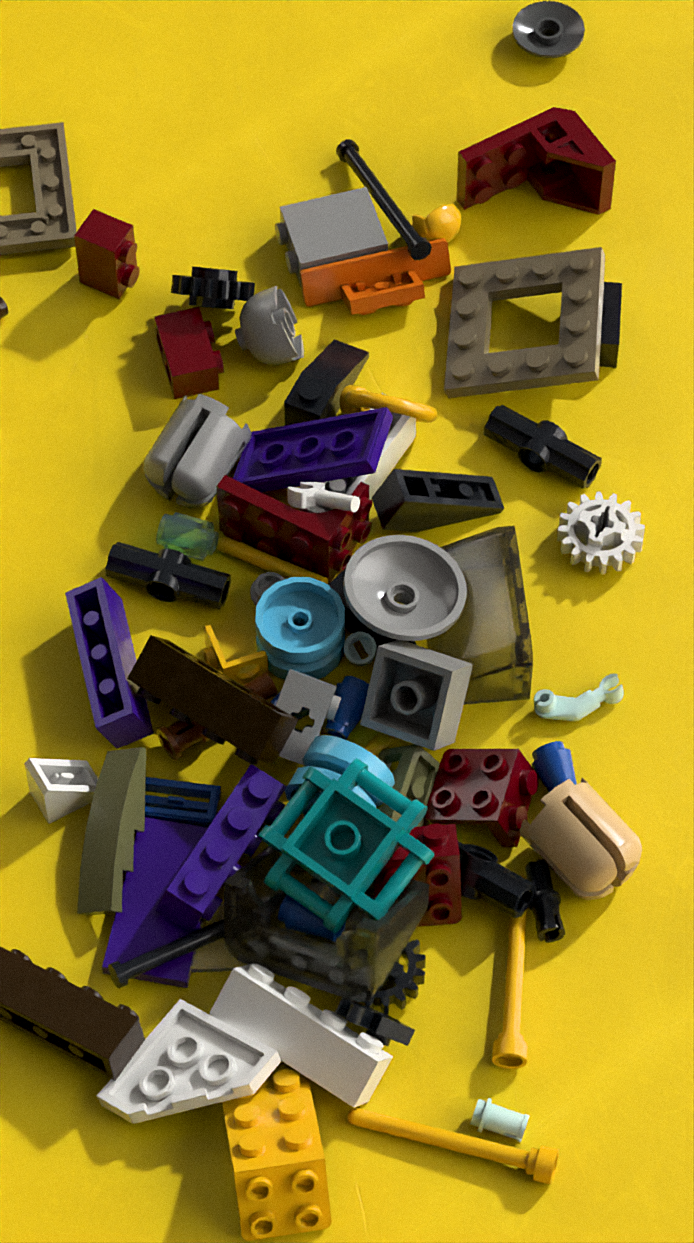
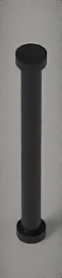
M351 139L342 141L336 148L337 156L341 161L349 164L362 184L367 187L370 195L408 245L410 256L414 260L426 258L432 249L429 241L424 237H420L360 156L359 147L355 141Z
M283 892L122 964L119 961H115L108 965L110 976L116 987L122 988L128 985V980L278 914L287 894Z

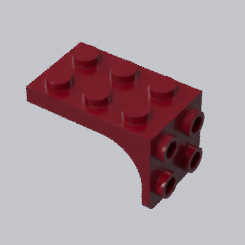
M226 475L216 486L219 531L223 532L226 537L243 542L260 551L328 578V584L333 580L337 572L341 573L346 568L352 557L353 549L357 543L363 544L366 541L372 528V523L369 522L372 500L369 499V485L364 482H360L351 494L352 496L359 497L360 506L356 512L333 509L322 513L299 511Z

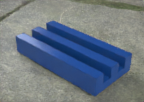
M146 777L145 791L210 800L208 803L184 800L183 797L168 796L167 798L145 795V817L208 828L218 814L221 786Z

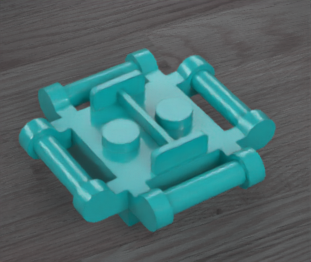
M358 758L350 763L338 780L334 778L331 780L310 766L302 776L305 781L271 826L265 825L258 834V837L267 845L282 853L266 875L264 884L274 891L280 889L324 920L323 926L333 933L341 929L355 906L371 919L383 925L390 916L389 908L421 865H428L435 855L427 846L409 834L421 822L428 807L417 799L412 802L368 771L369 766ZM359 785L401 814V817L397 822L351 790ZM317 792H323L289 838H285L286 833ZM400 846L409 854L374 900L364 893ZM296 864L334 892L341 895L334 906L290 875V871Z

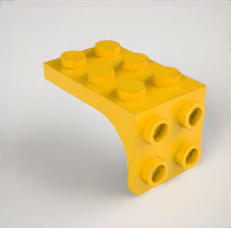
M283 1069L278 1072H272L255 1094L222 1102L241 1234L248 1241L323 1230L331 1225L325 1156L309 1078L295 1069Z

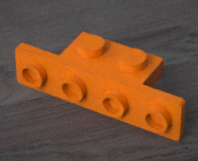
M445 238L429 241L432 247L431 252L422 260H414L408 253V246L303 269L300 271L304 302L306 306L310 307L343 299L352 315L372 314L379 308L392 305H410L414 300L425 298L422 281L446 276L451 273L448 242Z

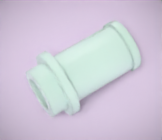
M488 1098L487 1101L478 1099L470 1124L477 1126L478 1132L482 1133V1130L486 1129L521 1143L530 1115H524L492 1104L493 1099Z

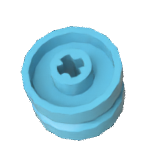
M291 577L276 582L263 592L256 605L257 652L265 650L267 653L268 670L274 676L284 680L290 669L316 679H321L338 667L344 655L345 607L339 594L327 583L311 577Z
M322 735L315 737L302 759L304 767H300L295 771L285 789L287 800L290 801L305 781L302 776L310 766L331 780L333 778L338 780L356 758L368 765V771L389 786L393 787L395 781L392 772L385 763L371 752L340 737ZM359 785L351 790L374 807L383 804L382 801ZM317 792L301 813L303 816L307 814L323 792Z

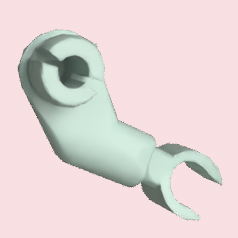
M610 674L602 679L599 688L594 691L588 690L576 698L554 695L552 691L543 689L534 696V709L537 715L544 719L579 721L601 707L600 703L603 701L608 704L619 703L624 696L623 685L621 684L617 688L607 691L619 683L618 674Z

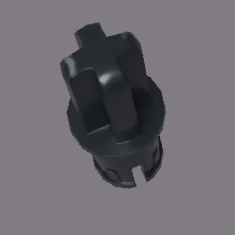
M539 859L535 862H529L525 866L527 880L534 883V891L536 892L532 904L528 908L533 911L538 939L541 942L545 939V943L560 940L565 935L559 911L561 896L553 889L548 865L544 860Z

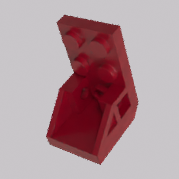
M553 107L459 151L456 200L465 210L475 204H482L492 196L507 189H514L527 180L545 201L599 215L611 209L616 160L575 111ZM551 168H552V169L554 170V172H555V173H553V174H547V173H545V171H547V170H549V169H551Z

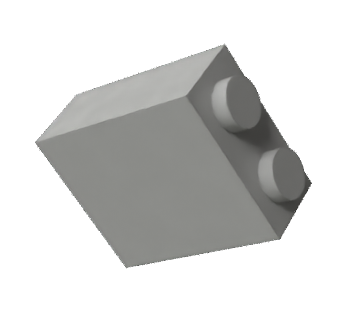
M367 187L280 207V222L275 223L276 236L280 246L286 244L288 251L285 252V259L290 274L296 273L301 287L300 271L303 269L388 250V242Z

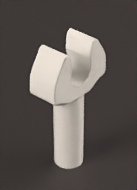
M300 482V488L288 487V504L293 507L306 508L319 505L356 512L360 506L359 497L325 490L324 483Z

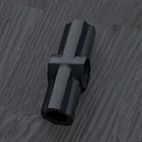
M501 405L494 408L484 426L485 436L516 452L520 461L532 471L543 473L549 470L582 489L592 484L601 467L602 458L569 441L565 432L553 422L542 420L537 424L512 409Z
M117 542L115 545L113 544L105 568L106 577L144 587L149 595L160 601L175 602L178 598H182L219 610L222 606L224 607L231 584L230 574L193 564L185 554L177 550L162 549L159 553H155Z
M458 841L461 896L475 900L482 899L513 918L521 917L532 904L536 893L534 891V883L498 864L497 856L491 851L478 845L463 844Z

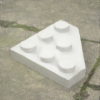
M180 999L145 1039L116 1081L110 1079L96 1097L103 1107L132 1124L255 1094L282 1060L278 1052L273 1048Z

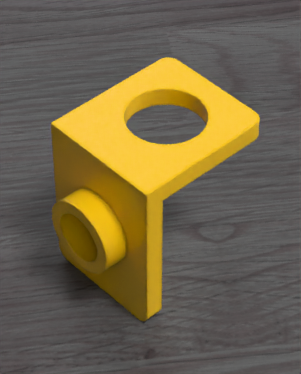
M211 625L204 626L206 648L203 649V655L207 664L240 684L255 679L263 672L269 674L268 656L265 650L226 662ZM258 664L257 667L250 672L243 674L238 673L243 667L247 665Z

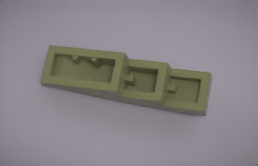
M138 747L107 752L95 787L86 826L80 867L77 914L122 913L123 873L133 872L134 833L145 831L146 748Z

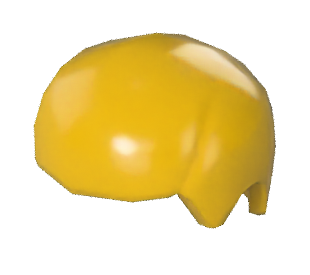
M445 204L433 210L426 217L418 214L413 215V222H410L420 237H424L428 241L445 238L447 242H450L459 232L461 214L454 204Z

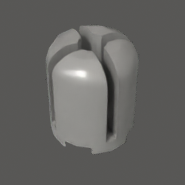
M198 394L195 400H190L185 395L145 457L143 470L148 482L158 494L169 501L177 493L176 503L178 505L189 508H202L212 502L217 494L216 486L224 475L228 476L249 443L252 432L248 425L245 424L241 429L235 421L226 415L229 407L213 398Z

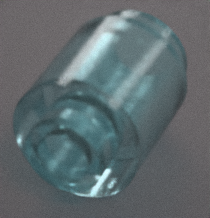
M175 512L173 515H163L158 527L156 542L158 545L164 546L165 549H174L182 552L187 557L203 561L207 554L213 555L218 543L219 533L214 531L213 522Z

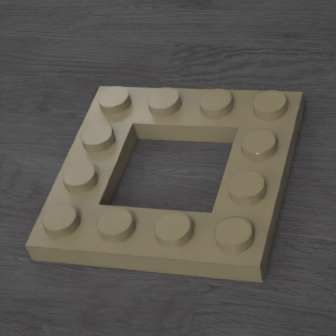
M64 123L0 129V167L31 164L36 212L0 216V255L75 247L74 235L77 231Z
M602 247L456 266L454 268L444 391L447 397H465L599 380L605 254ZM562 292L559 344L489 353L493 301Z

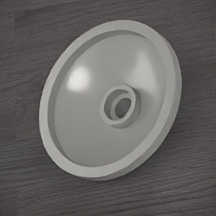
M408 535L383 536L362 545L350 558L343 579L345 599L354 615L371 630L383 636L403 641L425 640L447 631L460 617L467 595L465 578L456 561L439 546L422 538Z

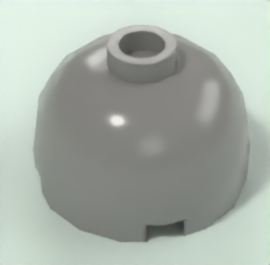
M274 286L250 297L243 305L240 313L241 327L235 329L236 338L243 351L249 349L256 360L268 365H280L303 358L304 345L302 336L300 334L295 337L294 324L298 322L282 289L277 290V286Z

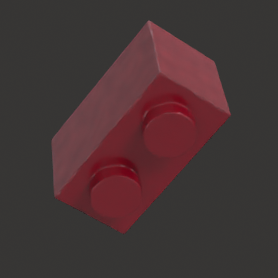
M93 209L74 235L80 283L120 299L128 287L134 286L140 272L136 259L137 243H135L134 227L129 223Z
M195 307L154 316L156 340L174 399L183 398L185 395L188 397L219 390L218 374L224 373L223 361L220 351L212 350L211 343H215L212 324L210 320L203 321L200 308Z

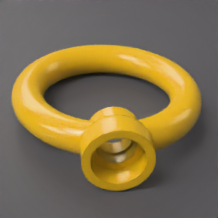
M348 385L340 395V409L345 415L368 411L370 408L388 407L392 413L416 418V422L431 423L437 418L436 409L429 405L394 396L372 393L362 386Z

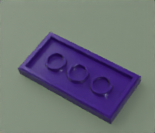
M388 407L253 431L249 443L241 454L233 479L262 493L288 487L300 486V482L320 483L373 474L376 472L393 416Z
M145 817V831L136 833L133 872H127L122 887V913L115 914L102 965L103 974L110 975L108 965L115 961H119L122 964L190 934L155 910L165 891L208 829L207 827ZM201 918L193 932L202 928L204 918ZM197 950L131 979L188 988Z

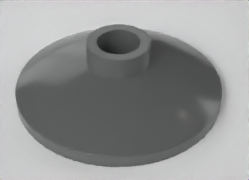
M540 1L524 7L516 15L512 31L516 43L527 53L541 58H558L570 54L580 46L584 38L585 26L581 16L570 6L555 1Z

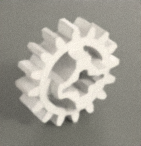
M601 491L596 492L594 500H589L585 494L580 495L579 506L569 502L567 504V513L560 514L557 541H561V553H571L570 564L572 565L578 564L580 561L584 562L585 572H589L593 566H598L600 573L605 574L607 566L611 565L617 572L621 571L623 560L632 564L635 560V553H641L645 525L640 524V511L630 513L631 502L628 500L621 505L618 504L617 494L614 493L610 496L609 500L603 499Z

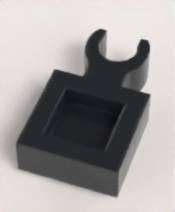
M343 997L335 1014L344 1017L345 1020L367 1028L365 1033L375 1037L385 1046H389L391 1039L408 1046L415 1032V1029L392 1016Z

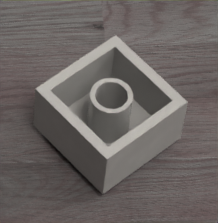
M395 640L379 645L360 725L433 751L455 743L473 664L403 640Z

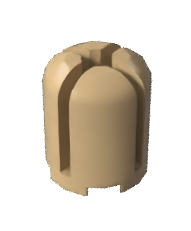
M583 777L579 784L575 785L568 779L556 786L541 799L545 807L533 822L529 824L526 819L523 820L519 830L522 838L577 897L586 901L603 898L612 893L614 887H620L632 876L640 862L642 846L639 837Z

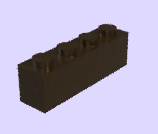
M150 635L127 678L140 687L137 692L140 696L158 705L161 701L172 707L169 712L172 716L190 725L194 720L204 727L202 731L204 736L221 745H224L225 741L237 747L234 753L236 756L253 765H257L259 761L275 764L299 720L170 640Z
M0 946V1020L116 1081L145 1041L139 1016L131 1008L123 1004L115 1006L103 1000L102 996L91 987L82 986L80 988L68 982L66 977L54 968L47 967L45 970L37 966L23 952L17 949L9 951Z

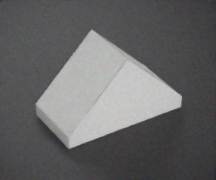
M29 758L24 763L29 791L48 824L92 803L98 778L87 761Z

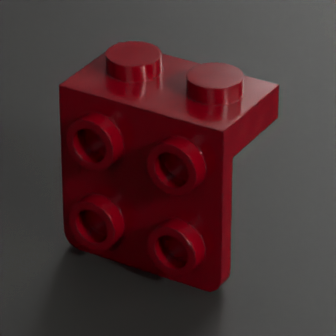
M448 749L442 756L427 804L428 809L425 818L431 824L486 825L502 847H518L521 836L519 830L524 819L528 822L527 813L532 796L538 788V775L519 749Z
M430 824L415 827L409 834L427 846L435 855L428 865H421L389 908L390 916L385 923L380 925L376 922L377 926L381 929H384L387 922H392V928L456 924L462 919L460 853L456 825ZM400 846L374 880L375 898L409 854Z

